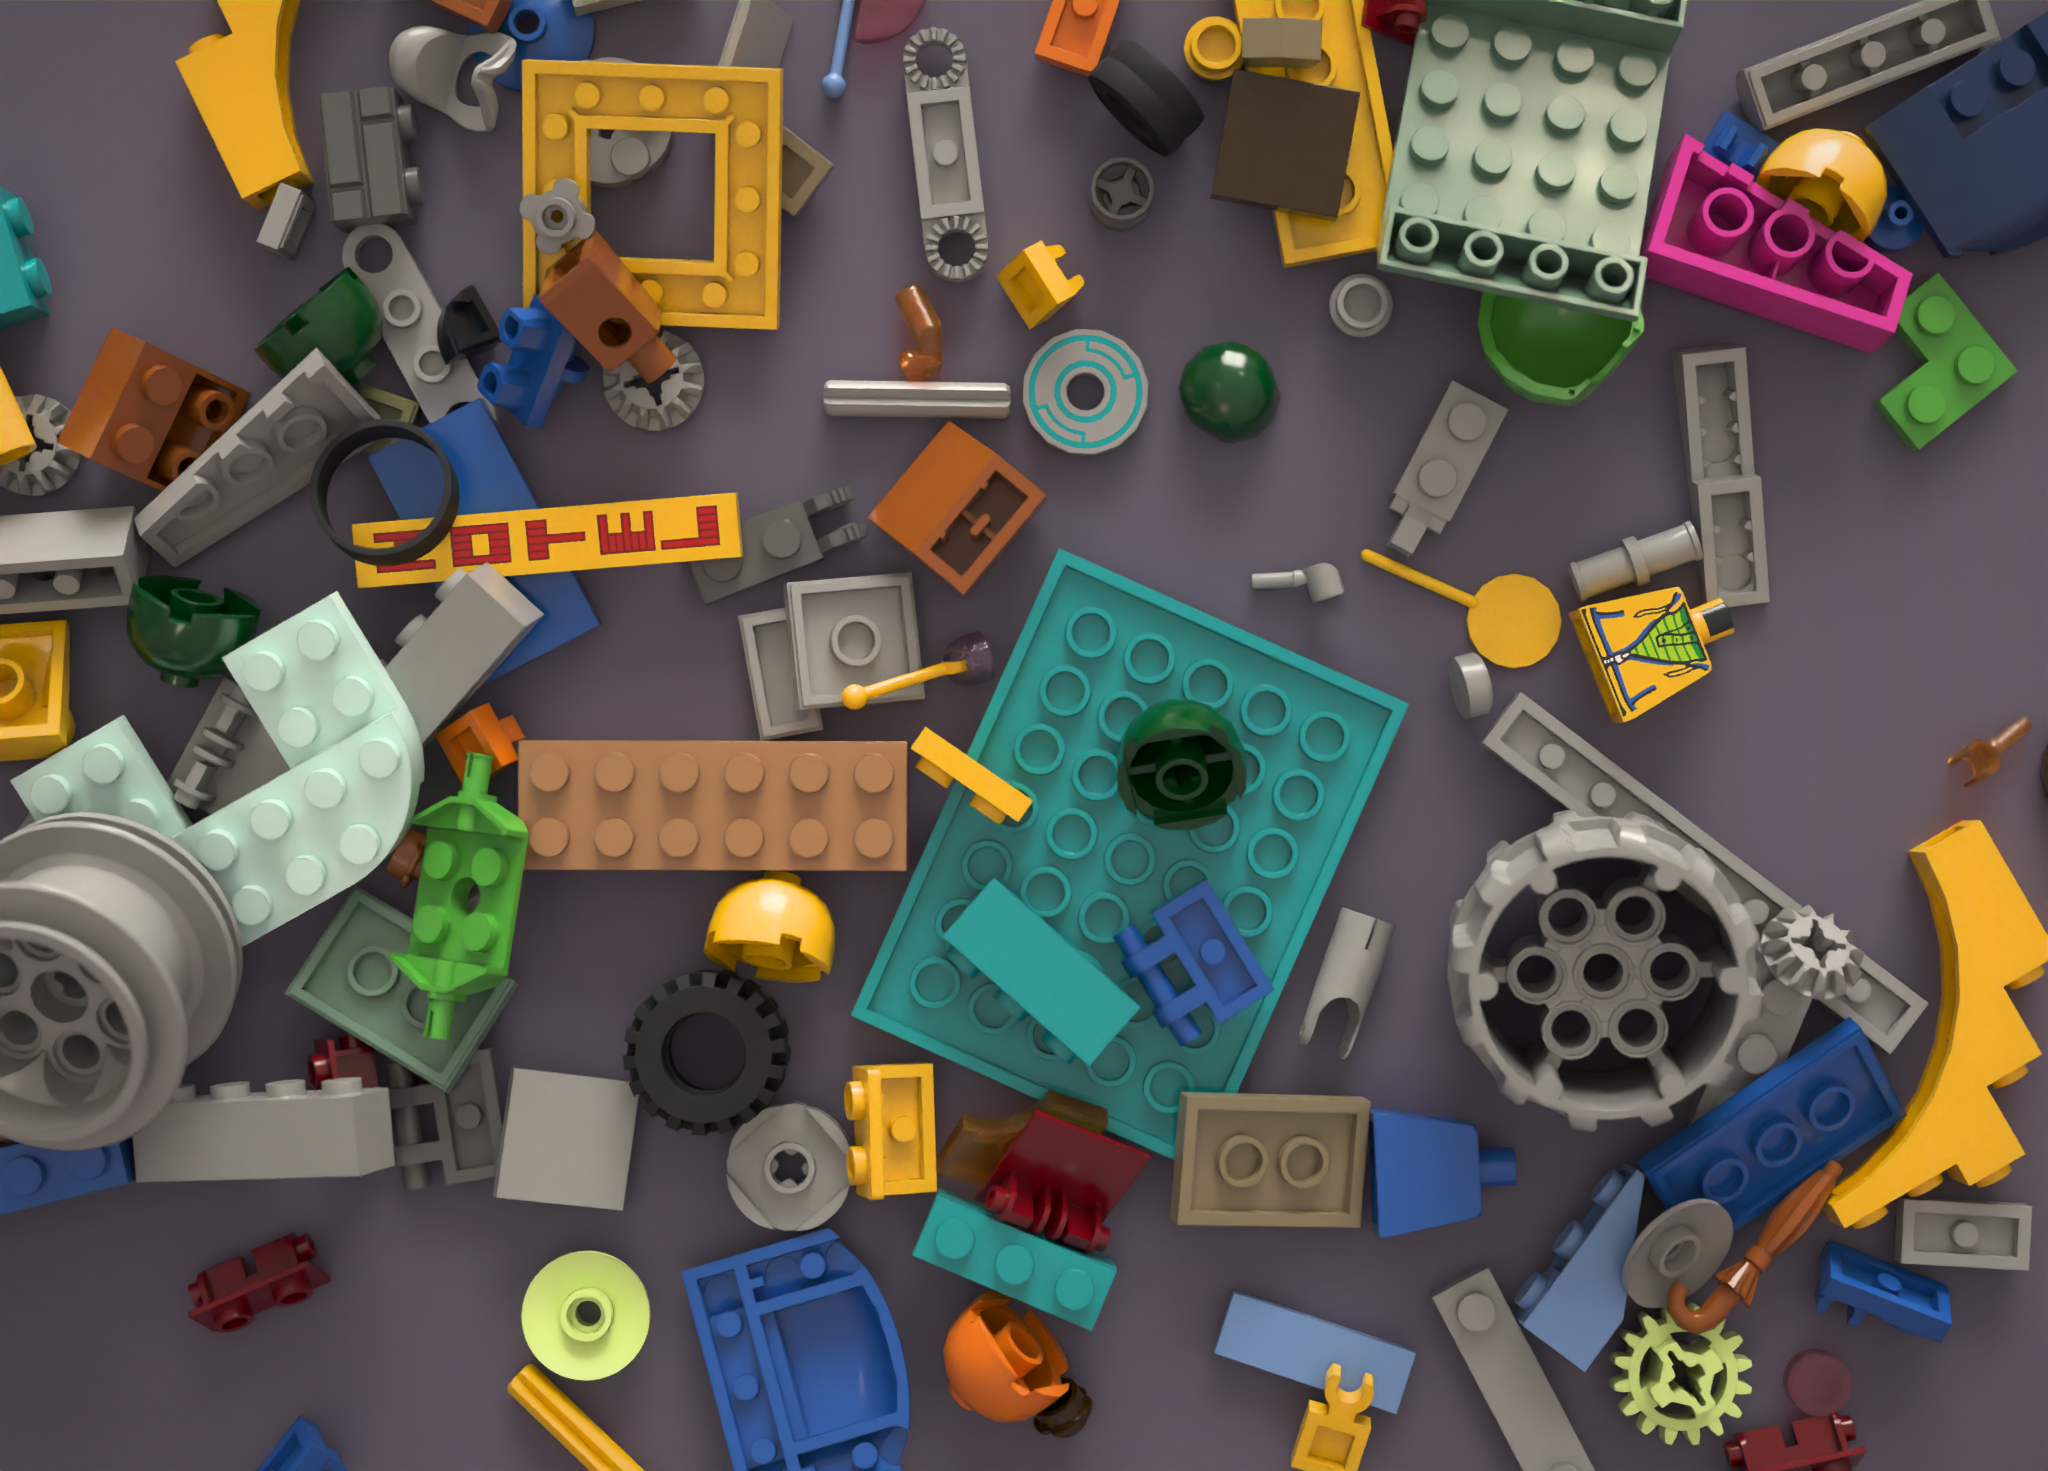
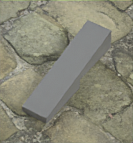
M1726 343L1671 350L1692 521L1703 551V559L1698 561L1703 604L1718 598L1723 600L1726 607L1770 602L1761 476L1755 474L1746 347L1736 343Z

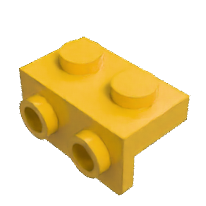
M915 1062L852 1066L853 1081L846 1082L844 1088L845 1113L849 1121L854 1120L855 1146H849L846 1153V1172L849 1184L856 1185V1194L869 1200L884 1199V1195L937 1192L933 1063Z

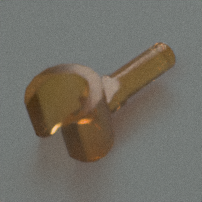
M2020 717L1996 737L1988 741L1977 739L1950 756L1947 764L1951 767L1962 759L1968 761L1973 768L1974 777L1967 781L1964 787L1971 788L1998 771L2001 762L2000 755L2004 753L2005 749L2030 731L2032 724L2026 717Z

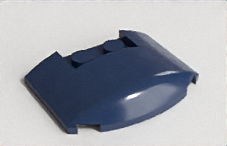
M2048 11L1931 85L1921 89L1861 129L1944 258L1959 259L1964 256L1963 250L1989 251L1990 256L2004 254L2026 247L2048 236Z

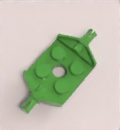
M466 752L467 758L462 791L458 790L457 797H447L414 815L410 824L427 826L409 948L408 954L389 953V959L420 990L427 991L426 997L429 998L425 1030L422 1036L434 1039L451 1040L450 1035L455 1002H466L468 995L497 987L507 977L529 832L522 819L496 803L497 796L488 795L494 756ZM477 883L480 890V900L475 911L471 913L468 906V896L474 884Z

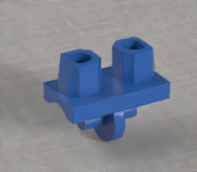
M534 294L529 308L505 309L498 328L499 339L510 350H513L508 364L490 362L488 365H485L477 388L491 404L509 409L525 426L542 428L553 397L560 396L565 382H585L589 366L584 360L575 355L580 342L540 302L539 295Z

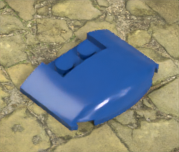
M825 1228L681 1271L734 1471H902L903 1465H899L908 1438V1430H910L911 1404L908 1370L902 1342L892 1313L875 1279L866 1266L844 1245L837 1241L841 1237L831 1228Z

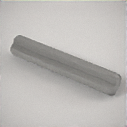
M829 380L825 382L823 389V408L829 416L1005 419L1009 417L1011 411V390L1006 383Z

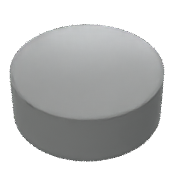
M1474 652L1451 657L1448 661V678L1452 696L1459 713L1464 719L1489 714L1493 707V691L1490 677L1482 658Z

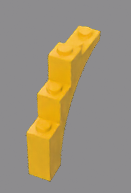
M217 0L232 34L226 37L223 34H213L204 37L190 46L189 55L175 61L241 198L257 211L272 204L280 182L299 190L314 183L297 139L289 90L291 38L301 0Z
M1961 820L1908 851L1928 895L1940 944L1941 1001L1934 1044L1917 1090L1904 1109L1907 1116L1896 1122L1887 1137L1857 1169L1835 1184L1822 1208L1828 1220L1843 1228L1852 1225L1854 1229H1860L1878 1221L1887 1214L1888 1209L1885 1206L1887 1203L1905 1193L1909 1197H1915L1932 1190L1943 1181L1944 1178L1941 1172L1945 1170L1951 1179L1968 1186L1974 1183L1977 1187L1991 1185L2007 1176L2012 1171L2009 1163L2025 1154L1987 1086L1992 1084L1993 1088L1997 1089L2019 1080L2029 1071L2025 1064L2042 1055L2005 991L2004 986L2008 985L2010 990L2018 989L2035 981L2045 973L2042 964L2048 961V935L1981 820Z

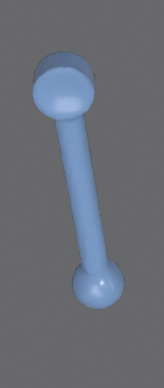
M843 0L830 74L824 77L821 83L823 93L832 99L839 98L846 90V82L842 77L856 0Z

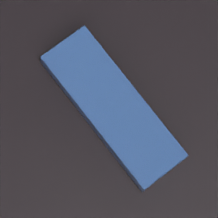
M1232 1290L1213 1347L1214 1354L1325 1390L1326 1372L1333 1363L1341 1365V1377L1338 1386L1346 1392H1353L1359 1389L1365 1373L1373 1374L1374 1396L1370 1406L1397 1414L1416 1356V1352L1413 1349L1236 1290Z

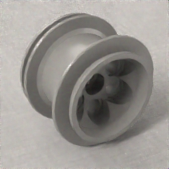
M88 812L66 813L36 821L0 841V1136L28 1146L59 1151H83L102 1148L130 1138L149 1126L160 1116L178 1090L185 1066L195 1061L209 1049L226 1025L240 987L243 969L242 941L237 921L223 891L203 865L188 851L158 831L138 822L108 814Z

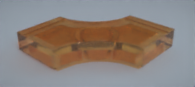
M1049 1089L1037 1103L1013 1115L985 1118L963 1114L937 1156V1173L982 1187L1035 1110L1102 1135L1108 1125L1107 1109Z

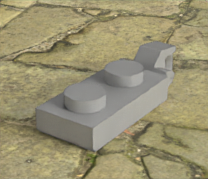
M1453 380L1449 383L1391 494L1394 498L1388 509L1401 515V518L1386 546L1409 557L1410 554L1414 553L1426 529L1438 535L1441 534L1444 526L1453 518L1509 409Z

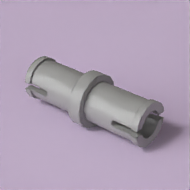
M1687 521L1683 525L1638 541L1634 536L1620 540L1621 547L1576 563H1569L1568 571L1579 600L1583 602L1592 596L1634 582L1636 587L1650 583V576L1694 560L1699 561L1703 559V551L1694 526L1690 521Z

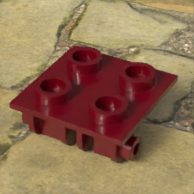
M1035 1110L975 1196V1200L984 1203L985 1209L992 1211L993 1218L997 1221L1004 1222L1006 1220L1025 1227L1029 1233L1038 1235L1044 1229L1045 1238L1050 1241H1056L1062 1234V1242L1078 1247L1079 1251L1085 1254H1090L1093 1250L1103 1252L1108 1245L1111 1231L1110 1228L1103 1226L1102 1223L1147 1164L1150 1154Z

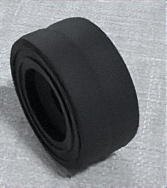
M1124 39L1119 42L1088 76V81L1093 91L1118 122L1141 143L1162 156L1167 157L1174 153L1183 144L1185 138L1190 136L1204 120L1202 109L1180 79L1156 56L1132 40Z

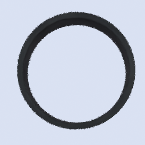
M377 419L362 422L346 429L326 446L312 472L310 500L317 522L341 551L362 563L388 567L415 561L431 552L440 544L450 531L457 516L460 489L458 478L451 462L439 444L428 433L404 421ZM387 438L406 439L425 446L439 458L443 468L445 486L443 499L436 516L420 534L403 544L375 549L354 545L335 533L327 512V492L336 469L349 454L367 443Z

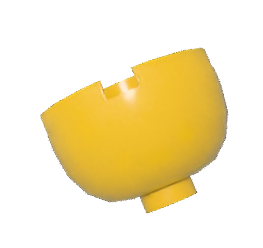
M1811 129L1798 132L1775 148L1763 163L1755 180V183L1784 201L1791 198L1810 210L1808 213L1810 217L1837 233L1839 230H1843L1862 243L1874 231L1887 197V180L1879 160L1860 137L1847 131Z
M771 870L764 873L763 879L744 881L726 892L714 909L708 926L703 952L710 961L733 972L736 971L737 960L759 967L755 972L754 978L787 983L815 982L820 980L822 971L827 975L831 972L835 950V926L826 904L816 893L801 886L802 880L799 876L785 871Z

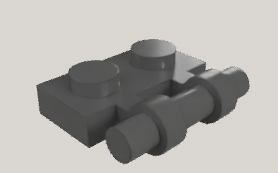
M494 1046L477 1050L450 1094L430 1082L415 1084L412 1071L397 1062L387 1063L390 1109H393L398 1145L394 1146L395 1167L402 1166L405 1191L430 1187L427 1162L442 1160L446 1185L495 1178L504 1108ZM433 1103L439 1139L423 1141L418 1105Z

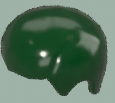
M1233 341L1203 347L1185 365L1179 384L1180 400L1184 406V412L1196 427L1224 443H1236L1257 437L1275 419L1281 397L1273 369L1264 357L1249 346Z

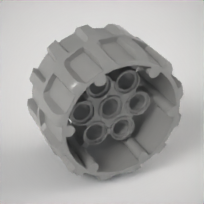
M1573 809L1553 813L1549 826L1517 840L1512 845H1509L1507 841L1501 840L1486 853L1487 864L1465 895L1464 900L1455 901L1449 918L1450 944L1447 980L1456 1025L1465 1045L1473 1049L1495 1078L1499 1092L1515 1105H1523L1526 1100L1555 1110L1565 1116L1571 1130L1592 1133L1597 1130V1119L1614 1120L1640 1116L1651 1127L1666 1123L1673 1118L1671 1105L1679 1102L1703 1084L1722 1086L1735 1071L1729 1052L1738 1040L1744 1023L1756 1020L1762 1014L1764 994L1756 981V958L1754 943L1759 935L1751 916L1742 905L1736 892L1719 868L1701 848H1694L1677 835L1660 828L1651 817L1633 811L1624 818L1580 817ZM1598 857H1623L1640 860L1644 864L1638 878L1623 877L1612 882L1603 892L1601 899H1592L1589 891L1581 883L1572 879H1557L1553 869L1570 862ZM1681 879H1683L1706 899L1713 916L1716 937L1710 936L1703 939L1699 945L1700 953H1694L1685 939L1679 935L1662 931L1666 916L1665 907L1657 895L1659 888L1665 891L1673 890L1679 886ZM1530 884L1532 889L1539 893L1535 900V914L1542 930L1540 936L1529 935L1520 937L1510 945L1505 953V958L1491 959L1485 943L1495 921L1512 898L1526 885ZM1629 896L1643 897L1650 904L1648 916L1637 925H1624L1615 918L1617 906L1623 899ZM1563 898H1574L1584 905V913L1581 919L1570 927L1556 926L1548 919L1552 905ZM1668 951L1677 952L1684 957L1683 969L1673 979L1660 980L1650 974L1651 963L1661 953ZM1606 953L1618 959L1616 973L1606 981L1595 982L1589 980L1583 974L1585 963L1596 954ZM1540 955L1553 963L1552 971L1548 978L1535 984L1526 983L1517 976V969L1520 963L1529 956ZM1700 977H1715L1710 995L1695 1022L1683 1036L1668 1047L1665 1042L1668 1037V1023L1660 1007L1663 1000L1675 1001L1683 999L1694 991ZM1508 982L1509 988L1517 998L1526 1003L1541 1004L1538 1012V1023L1544 1041L1534 1040L1527 1045L1524 1051L1498 1028L1481 1001L1490 1000L1495 997L1498 992L1497 983ZM1632 1009H1644L1652 1014V1023L1649 1029L1638 1036H1627L1618 1030V1023L1621 1017ZM1574 1010L1581 1012L1587 1017L1585 1028L1575 1037H1560L1551 1029L1554 1019L1564 1011ZM1600 1037H1610L1612 1044L1624 1055L1631 1058L1646 1059L1642 1063L1613 1071L1587 1072L1559 1067L1563 1059H1581L1591 1054L1597 1047Z

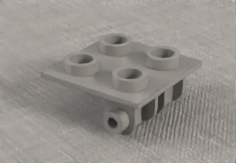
M224 677L167 784L174 793L173 799L195 810L200 808L213 814L290 770V767L238 683Z

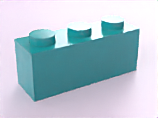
M995 876L942 936L951 944L944 954L970 978L974 979L982 971L1000 988L993 995V998L1020 1022L1030 1014L1048 1030L1041 1040L1069 1065L1079 1057L1090 1066L1141 1008L1139 1003Z
M940 1186L912 1254L914 1257L1090 1331L1093 1330L1117 1272L1115 1260L1094 1251L1090 1254L1082 1253L1078 1247L1062 1242L1061 1237L1056 1241H1050L1045 1238L1044 1230L1038 1235L1029 1233L1025 1227L1006 1220L1004 1222L997 1221L993 1218V1212L985 1209L983 1204Z

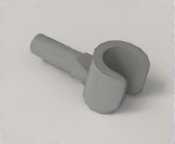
M1319 563L1302 570H1293V572L1252 574L1253 590L1295 588L1307 584L1312 603L1344 593V586L1338 569L1328 563Z

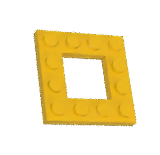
M522 60L523 198L531 193L541 195L551 190L557 180L567 178L577 183L580 189L579 196L585 203L587 213L591 214V129L715 133L714 261L619 258L662 310L661 325L777 330L780 327L784 69ZM555 210L552 213V219L557 223L562 222L564 218L563 213ZM523 218V308H529L534 294L540 295L547 269L583 239L576 237L563 243L562 249L556 254L543 253L536 245L538 235L531 221ZM609 318L614 323H626L621 318Z

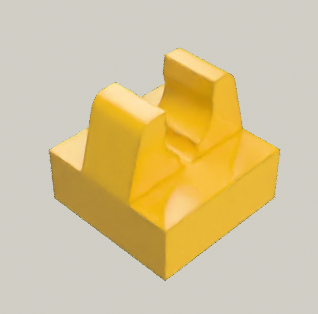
M1042 240L1022 250L996 276L1029 330L1049 320L1084 285V279L1080 274L1067 280L1056 262L1066 254L1064 248L1061 245L1045 246Z

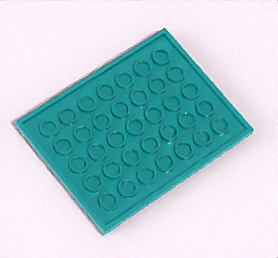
M1059 548L967 753V756L1033 801L1019 822L1007 815L1002 824L999 825L968 804L975 792L958 780H955L850 1016L1174 1160L1179 1093L1238 1092L1409 704ZM1170 699H1192L1212 706L1233 723L1246 753V790L1241 799H1239L1238 794L1235 800L1227 805V815L1219 821L1193 830H1167L1154 826V817L1145 815L1138 809L1136 816L1128 810L1117 790V752L1120 740L1127 727L1150 706ZM994 876L1139 1003L1141 1008L1090 1066L1079 1057L1071 1065L1066 1063L1041 1040L1048 1032L1041 1023L1030 1014L1020 1022L993 998V995L1000 988L982 971L974 979L970 978L944 954L951 944L942 937L943 934ZM1204 879H1207L1275 990L1221 1024L1218 1023L1205 1002L1190 1012L1202 1034L1180 1047L1168 1026L1161 1028L1151 1011L1156 1006L1138 977L1130 978L1124 969L1121 961L1125 959V956L1113 939V936L1135 923L1147 944L1160 938L1164 934L1151 912ZM1176 953L1159 962L1177 993L1183 992L1194 985Z

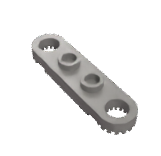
M931 27L919 30L917 34L910 37L903 52V69L925 254L929 267L938 277L945 281L962 283L975 278L981 273L989 255L972 102L963 44L955 34L948 30ZM928 46H942L953 57L951 69L946 72V75H941L940 78H929V76L923 75L918 70L916 64L917 57ZM951 233H963L969 236L975 244L973 258L969 263L963 264L960 267L946 264L938 253L940 242Z
M384 224L355 228L346 238L342 248L344 267L349 266L376 299L383 320L382 337L429 423L450 414L455 409H458L459 406H465L478 398H484L499 426L500 419L495 406L478 391L479 376L470 359L466 358L448 365L445 364L437 341V325L442 308L403 238L391 227ZM380 239L387 241L393 252L390 265L379 273L364 271L360 266L361 263H359L360 250L363 249V245L365 243L368 244L370 240Z

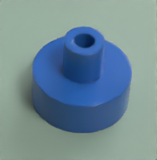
M1898 186L1887 187V197L1879 221L1872 234L1864 240L1867 246L1880 253L1890 254L1905 249L1913 244L1924 230V226Z

